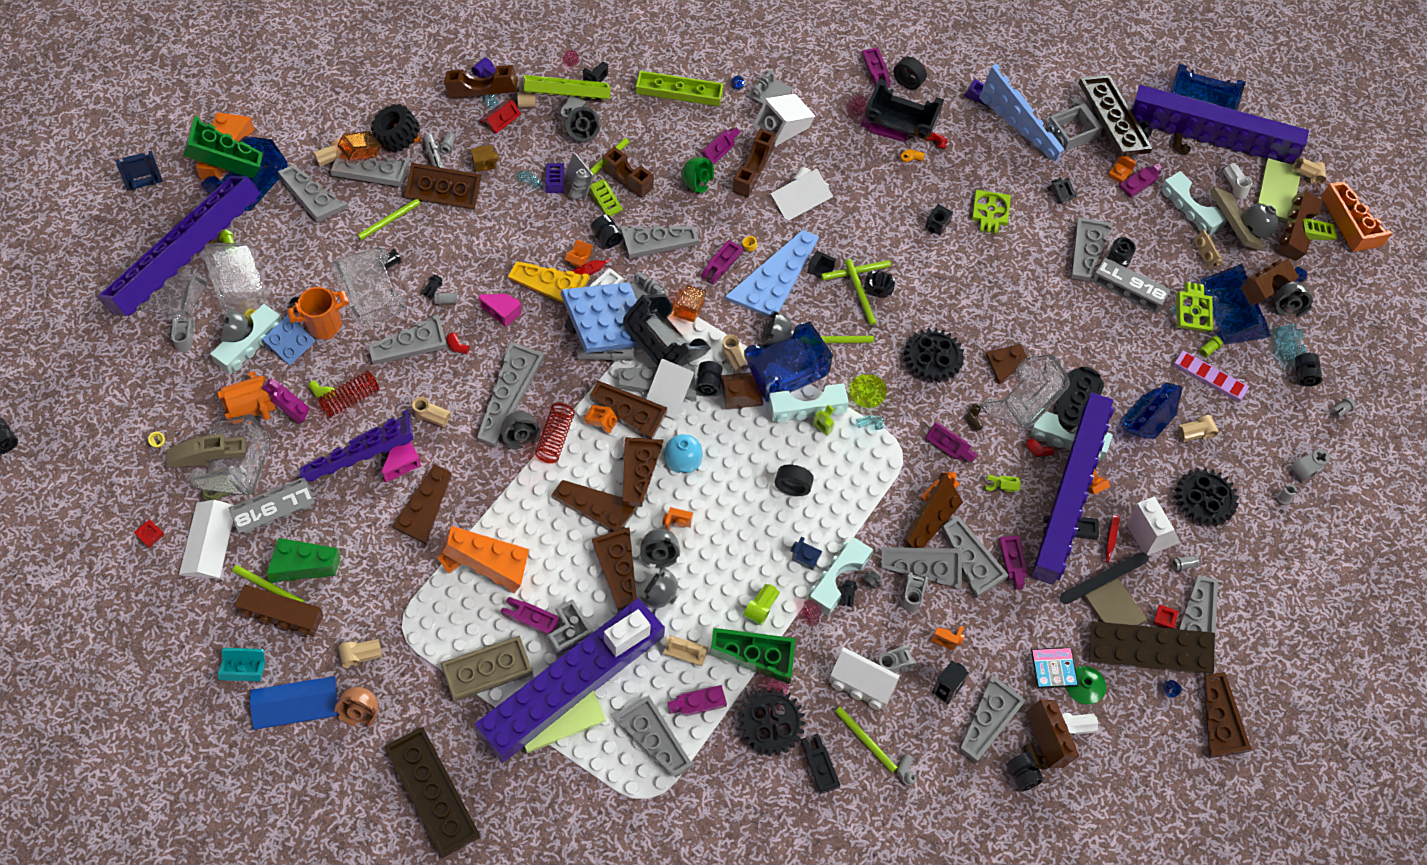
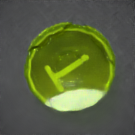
M861 374L851 382L850 396L861 407L874 408L881 405L886 399L887 386L877 375Z

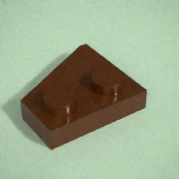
M1021 344L986 352V357L998 384L1003 383L1009 375H1012L1028 359Z

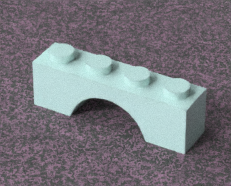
M1181 171L1166 179L1161 188L1163 195L1169 198L1175 207L1180 209L1186 215V218L1198 227L1200 232L1205 230L1211 236L1224 228L1227 222L1224 214L1216 206L1205 207L1197 204L1189 193L1192 182Z
M265 304L251 315L254 326L247 338L239 342H222L210 353L213 362L230 375L234 371H238L247 358H252L261 345L264 346L266 344L262 339L282 321L281 316Z
M843 383L825 386L823 394L813 401L798 400L789 391L769 393L768 404L772 422L783 423L788 420H804L809 417H815L818 411L824 412L828 404L835 409L833 414L841 415L847 412L849 401Z
M1039 409L1030 434L1037 441H1046L1052 443L1057 448L1063 447L1069 450L1075 436L1063 429L1059 423L1058 415ZM1107 433L1104 436L1103 441L1105 442L1102 451L1098 455L1100 461H1103L1107 454L1113 434Z
M852 537L849 543L846 541L840 549L842 553L839 557L835 556L832 559L829 571L822 573L818 586H813L808 593L810 597L808 604L827 616L834 610L841 597V593L836 586V578L846 571L854 570L861 572L871 558L873 549Z

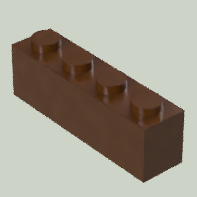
M244 584L234 605L238 615L244 619L255 618L263 625L271 623L282 631L290 629L302 637H307V635L314 637L324 616L320 607Z

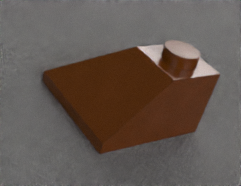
M758 372L722 375L721 384L726 410L763 406Z

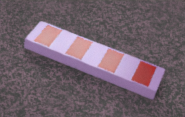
M1184 350L1173 365L1239 403L1249 388L1246 384Z

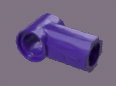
M486 57L471 68L472 73L480 78L491 76L496 69L493 63Z

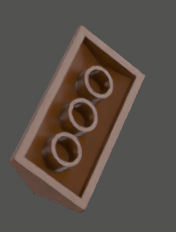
M411 163L404 197L475 209L480 193L482 175Z

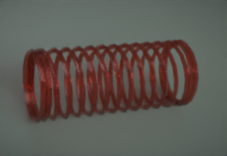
M366 370L365 374L361 373V376L358 375L357 378L350 379V382L346 381V384L339 385L338 388H335V391L331 390V393L327 392V395L319 396L318 402L327 417L331 419L335 416L331 406L336 414H339L335 404L339 406V411L343 412L340 404L344 410H346V406L350 408L347 399L354 406L351 397L357 404V399L361 402V397L365 400V396L373 395L372 391L376 393L380 391V388L372 373ZM340 387L343 389V391H344L346 397H345L344 394L341 392ZM336 389L340 392V395H341L342 399H341L340 396L337 394ZM333 392L336 394L338 401L334 397ZM329 394L332 396V398H333L335 404H334L333 401L330 399ZM325 396L329 399V402H330L331 406H330L329 403L326 401Z
M556 402L551 406L535 451V456L545 463L553 464L559 461V456L569 433L568 430L575 415V410L570 405ZM554 406H563V407H566V408L570 409V410L573 412V414H572L570 411L566 410V409H563V408H553V407H554ZM556 410H563L570 413L571 415H567L563 412H558ZM550 428H554V429H556V430L563 431L564 433H560V432L555 431V430H552V429H550ZM548 431H551V432H554V433H556V434L562 435L563 437H560V436L555 435V434H551V433L548 432ZM547 435H551V436H553V437L560 438L562 441L557 440V439H555V438H551V437H549V436H547ZM547 439H551L552 441L559 442L560 444H556V443H554V442L548 441ZM544 442L550 443V444H552V445H556V446H558L559 448H556V447L551 446V445H547V444L544 443ZM544 446H547V447L552 448V449H556L557 451H553V450L547 449V448H545ZM539 451L543 452L548 456L556 457L557 459L545 457L541 453H539Z

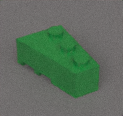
M278 538L267 576L270 583L335 576L341 557L338 548Z

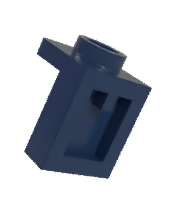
M801 536L799 542L795 541L790 552L793 553L792 561L814 570L822 551L804 543L805 538Z

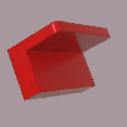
M507 100L500 103L480 118L479 121L480 123L486 122L491 131L497 134L519 117L521 112L513 100Z

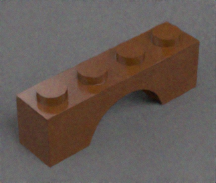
M513 65L496 66L495 72L487 78L472 77L461 69L446 71L444 85L450 98L516 92L518 78Z
M759 129L745 165L739 167L733 179L732 192L749 198L775 148L776 133Z
M1307 190L1295 195L1292 199V208L1288 212V220L1283 227L1284 233L1279 240L1280 246L1278 251L1295 261L1307 254L1310 240L1303 230V219H1312L1318 215L1323 201Z
M1279 259L1246 279V284L1241 286V289L1252 306L1274 294L1273 287L1277 290L1282 285L1293 282L1299 276L1289 259L1283 262Z

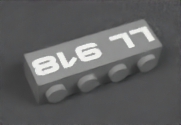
M1104 258L1092 281L1156 314L1161 310L1171 291L1164 285L1158 284L1107 258Z
M303 477L228 507L238 533L243 532V534L255 530L254 527L259 525L267 526L273 523L274 519L279 517H289L296 510L300 509L303 511L309 509L315 501L307 481Z

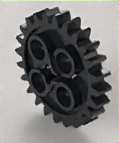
M930 328L927 329L926 333L922 329L919 334L915 332L913 337H909L908 342H906L903 354L905 355L904 361L907 362L906 367H912L910 373L917 372L916 378L924 376L923 381L930 378L931 383H933L934 379L941 383L942 378L946 382L949 376L954 378L955 373L958 374L960 368H962L965 358L963 355L964 349H960L962 344L956 343L957 337L951 339V333L945 335L944 329L939 333L937 328H935L934 332H931ZM934 342H936V351H935V358H936V359H935L934 369H933V368H932V360H933V352H932V351H933V348H934Z
M1205 467L1202 472L1199 468H1196L1195 472L1189 470L1188 474L1182 476L1175 488L1177 493L1174 498L1178 499L1176 505H1182L1179 511H1186L1185 518L1191 516L1192 523L1195 520H1199V526L1203 522H1206L1207 527L1211 523L1215 527L1219 523L1223 525L1226 520L1229 521L1239 505L1237 503L1239 496L1235 495L1238 490L1231 489L1234 483H1227L1226 481L1229 477L1222 478V472L1216 475L1214 469L1210 473Z
M772 687L770 693H768L767 689L764 688L762 695L755 691L756 698L748 696L750 704L743 702L742 705L746 710L739 711L744 717L737 720L743 723L738 730L745 731L741 739H749L746 746L754 744L752 751L760 748V755H763L766 750L770 757L773 751L780 756L781 749L785 753L789 752L788 745L793 749L796 747L793 740L801 741L797 734H804L805 732L800 728V726L806 724V722L800 721V718H803L805 713L798 712L802 705L795 706L797 698L790 700V692L784 696L783 689L775 693V688ZM766 704L770 705L772 720L777 721L774 724V730L777 736V740L773 739L772 725L767 724V721L769 720L770 716L766 708ZM777 704L782 705L785 713L777 714L774 706ZM762 709L765 714L764 718H756L754 710ZM786 725L789 728V734L782 735L779 732V726ZM761 729L767 730L769 738L766 740L761 739L758 731Z

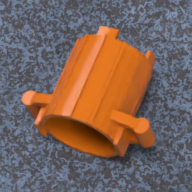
M320 286L311 287L301 294L298 303L296 302L292 308L287 309V314L291 323L304 322L306 330L311 336L329 340L334 338V335L342 327L339 309L348 305L349 301L345 291L334 292L332 290L330 292L329 289ZM339 296V299H340V302H341V303H338V302H337L336 297ZM296 310L298 311L299 317L296 316Z
M252 371L248 374V380L221 388L222 391L217 392L219 399L222 401L228 422L233 421V423H237L258 415H262L264 420L270 419L269 412L274 411L276 408L270 399L269 393L262 388L263 383L266 381L265 376H257L256 372Z

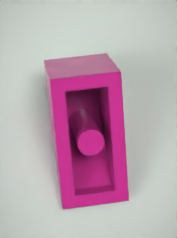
M481 294L478 297L480 307L505 327L521 315V303L518 299L512 298L508 294Z
M411 442L403 446L398 445L390 450L382 469L385 482L421 466L420 458Z

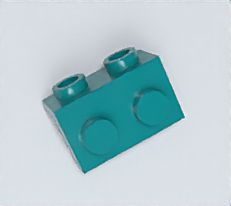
M222 648V663L218 672L219 680L261 682L266 666L264 649Z

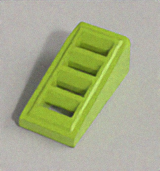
M604 179L591 184L589 194L605 215L611 217L623 211V208ZM615 205V207L607 209L608 207Z
M1303 219V230L1309 240L1337 239L1334 224Z

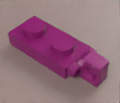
M863 116L861 127L868 128V131L872 132V134L905 142L907 133L871 123Z
M737 127L730 128L729 130L725 129L700 153L704 158L712 161L714 165L735 145L734 138L740 134V131Z
M1157 163L1152 168L1149 166L1143 168L1120 183L1119 188L1132 198L1156 182L1163 166Z
M272 378L263 383L262 388L270 394L271 401L297 423L300 424L305 421L309 411V407Z
M938 422L933 424L925 437L955 459L962 461L965 458L972 463L978 456L970 449L971 445Z
M1020 536L1000 537L999 544L1005 570L1009 575L1008 579H1013L1015 590H1021L1025 585L1024 578L1027 577L1028 569Z
M722 685L681 694L676 697V700L670 701L667 704L669 714L680 712L681 715L686 716L727 707Z

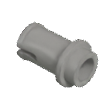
M451 131L445 133L443 142L439 144L440 151L444 154H449L453 150L452 145L456 135L452 132L451 137H449Z
M438 291V293H435V304H439V306L441 304H458L457 292L440 293Z
M1350 397L1344 398L1339 405L1331 409V413L1334 414L1339 411L1335 417L1340 419L1348 411H1353L1356 403Z
M1287 484L1283 491L1277 494L1278 502L1282 505H1289L1293 500L1292 497L1297 492V488L1292 484Z
M1195 554L1182 558L1177 556L1172 560V567L1178 572H1182L1183 569L1199 566V559Z

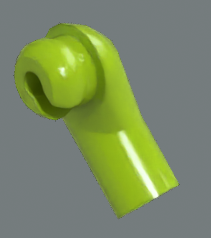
M311 381L308 384L309 389L317 399H329L336 394V390L333 387H320L316 381Z

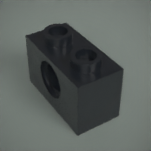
M952 660L937 678L932 693L949 705L963 687L969 672L966 671L962 664Z

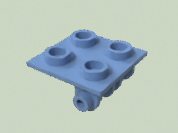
M288 315L262 339L266 343V349L269 351L273 350L288 365H291L316 341L297 322L291 323Z

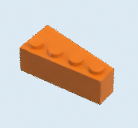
M216 112L212 123L216 130L223 134L228 133L239 143L241 141L245 143L248 136L255 130L251 117ZM198 161L196 166L200 180L218 182L226 171L225 169Z
M1345 181L1329 184L1320 196L1352 252L1383 246L1392 235L1388 229L1385 230L1381 226L1382 222L1378 218H1374L1369 213L1370 209L1367 205L1361 204L1358 201L1359 197Z
M451 526L445 536L441 553L464 566L467 565L473 568L474 572L491 578L492 582L507 587L508 591L515 594L522 583L529 549Z

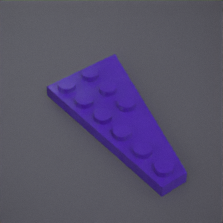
M409 410L403 411V416L396 420L393 417L390 418L383 427H374L350 440V445L343 449L340 447L335 448L330 456L326 458L321 456L300 468V478L304 477L306 481L312 482L322 475L333 474L342 467L353 466L360 460L371 459L378 453H386L393 447L410 443L414 439Z

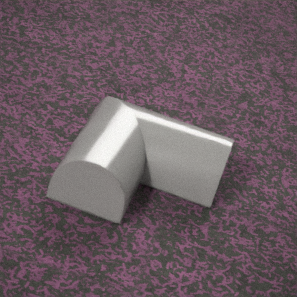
M572 599L555 608L564 626L548 634L547 637L554 652L559 654L587 638L593 633V630Z

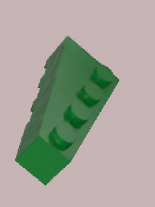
M194 116L183 156L255 178L260 168L263 153L242 141L239 143L228 133L223 134L216 130L215 126L207 125L201 122L199 117Z
M713 628L710 654L790 685L796 638Z

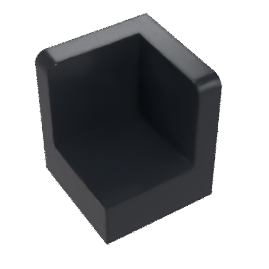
M817 250L809 262L807 273L821 279L822 273L832 272L835 269L836 259Z

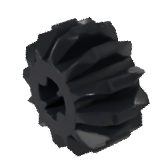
M872 270L865 278L864 289L867 290L868 294H873V296H878L879 298L881 296L888 297L894 291L895 278L892 277V274H888L887 271Z

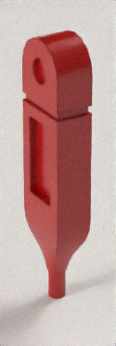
M593 260L571 271L580 275H592L599 272L611 260Z
M1114 514L1111 517L1105 548L1106 563H1109L1115 548L1120 523V516Z

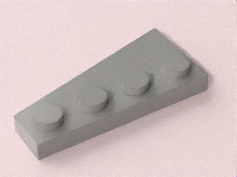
M1078 217L1072 279L1090 280L1113 223Z
M620 226L629 259L699 245V239L694 226H671V228H661V226H654V228H643V226L627 228V226Z
M959 516L943 526L942 530L951 548L962 549V570L976 598H979L1008 578L1007 572Z
M882 547V568L903 574L912 572L913 575L923 578L927 576L929 577L928 580L962 589V549Z
M1197 577L1179 629L1213 632L1216 636L1218 579Z

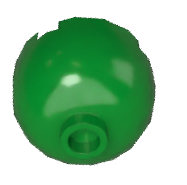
M704 157L689 159L681 170L684 185L694 192H706L709 187H705L706 184L714 178L712 161Z

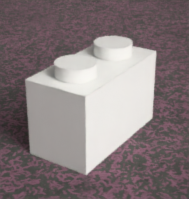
M638 609L605 630L604 642L614 656L617 657L648 637L651 625Z

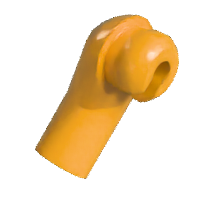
M908 149L900 154V160L904 163L914 159L923 162L925 153Z

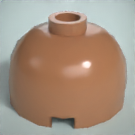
M352 687L344 691L338 698L335 706V713L338 712L340 714L338 718L345 724L356 727V722L367 724V727H370L374 724L379 710L377 697L370 690L363 687Z

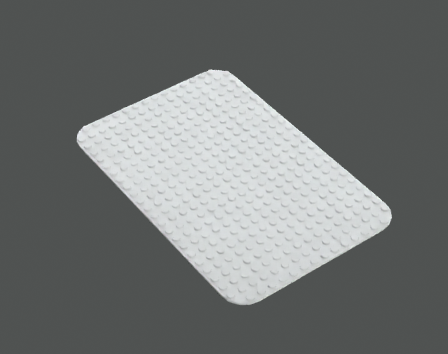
M672 312L669 315L668 319L689 344L694 339L701 338L711 347L704 356L684 365H694L695 385L699 364L704 361L719 363L723 367L722 375L739 374L734 372L727 357L722 354L723 338L727 334L687 312ZM740 342L739 345L750 364V368L743 373L758 372L763 406L726 410L721 380L720 391L715 396H704L696 392V402L690 401L689 398H684L677 419L675 420L665 415L653 438L663 439V446L643 505L637 508L624 526V528L630 527L637 599H641V596L643 598L646 597L647 594L644 590L656 573L660 575L663 572L660 568H655L657 564L649 563L647 565L641 559L640 546L643 537L653 529H665V525H662L664 514H668L670 507L693 512L691 528H681L671 523L669 530L678 538L680 545V557L677 558V562L669 567H665L676 577L678 582L676 593L679 595L673 604L668 603L665 607L659 609L652 608L643 603L665 626L664 637L594 692L605 716V722L549 745L616 792L632 799H651L664 794L678 781L681 775L675 778L628 734L613 717L649 695L688 758L692 761L756 673L753 670L710 654L713 628L783 636L809 600L808 593L811 588L818 586L822 573L824 571L828 572L831 568L829 565L835 556L839 557L842 553L840 549L846 541L849 543L852 537L860 530L898 477L903 465V453L897 439L886 429L849 407L846 413L841 415L832 414L831 418L834 421L833 431L828 436L813 425L814 417L804 420H788L783 423L772 422L768 404L769 393L789 391L798 400L813 401L818 399L823 392L774 362H770L765 371L760 370L749 361L755 351ZM641 346L626 348L635 349V359L614 362L599 381L619 388V368L658 366ZM595 385L470 530L477 534L529 549L522 583L515 594L508 591L507 587L492 582L491 578L474 572L475 570L467 565H461L455 571L448 574L441 564L410 600L403 613L402 631L406 643L419 656L442 672L441 662L520 635L533 670V675L476 694L495 708L579 644L577 643L556 654L548 641L547 635L515 622L500 613L503 607L517 612L518 609L506 602L508 597L521 602L525 601L557 616L555 608L573 599L593 632L621 612L616 608L592 544L593 538L612 532L554 500L551 496L559 483L565 480L623 497L625 437H646L620 419H618L610 434L606 433L600 426L585 423L583 419L590 407L598 405L590 399V394ZM621 389L644 399L647 398L649 391L638 392ZM676 435H691L701 444L703 452L701 465L691 473H676L669 469L665 463L664 451L666 444ZM793 464L809 470L814 477L810 493L805 496H791L778 490L775 486V478L779 467ZM801 536L805 538L804 543L822 551L814 570L792 561L793 553L790 552L795 541L799 542ZM764 584H771L776 587L780 594L770 608L765 622L760 626L743 616V613L749 602L756 598ZM561 619L559 620L555 630L564 626ZM671 635L709 647L703 665L700 666L663 654L667 637ZM722 685L727 707L690 716L681 715L680 712L669 714L667 704L670 701L676 700L677 696Z

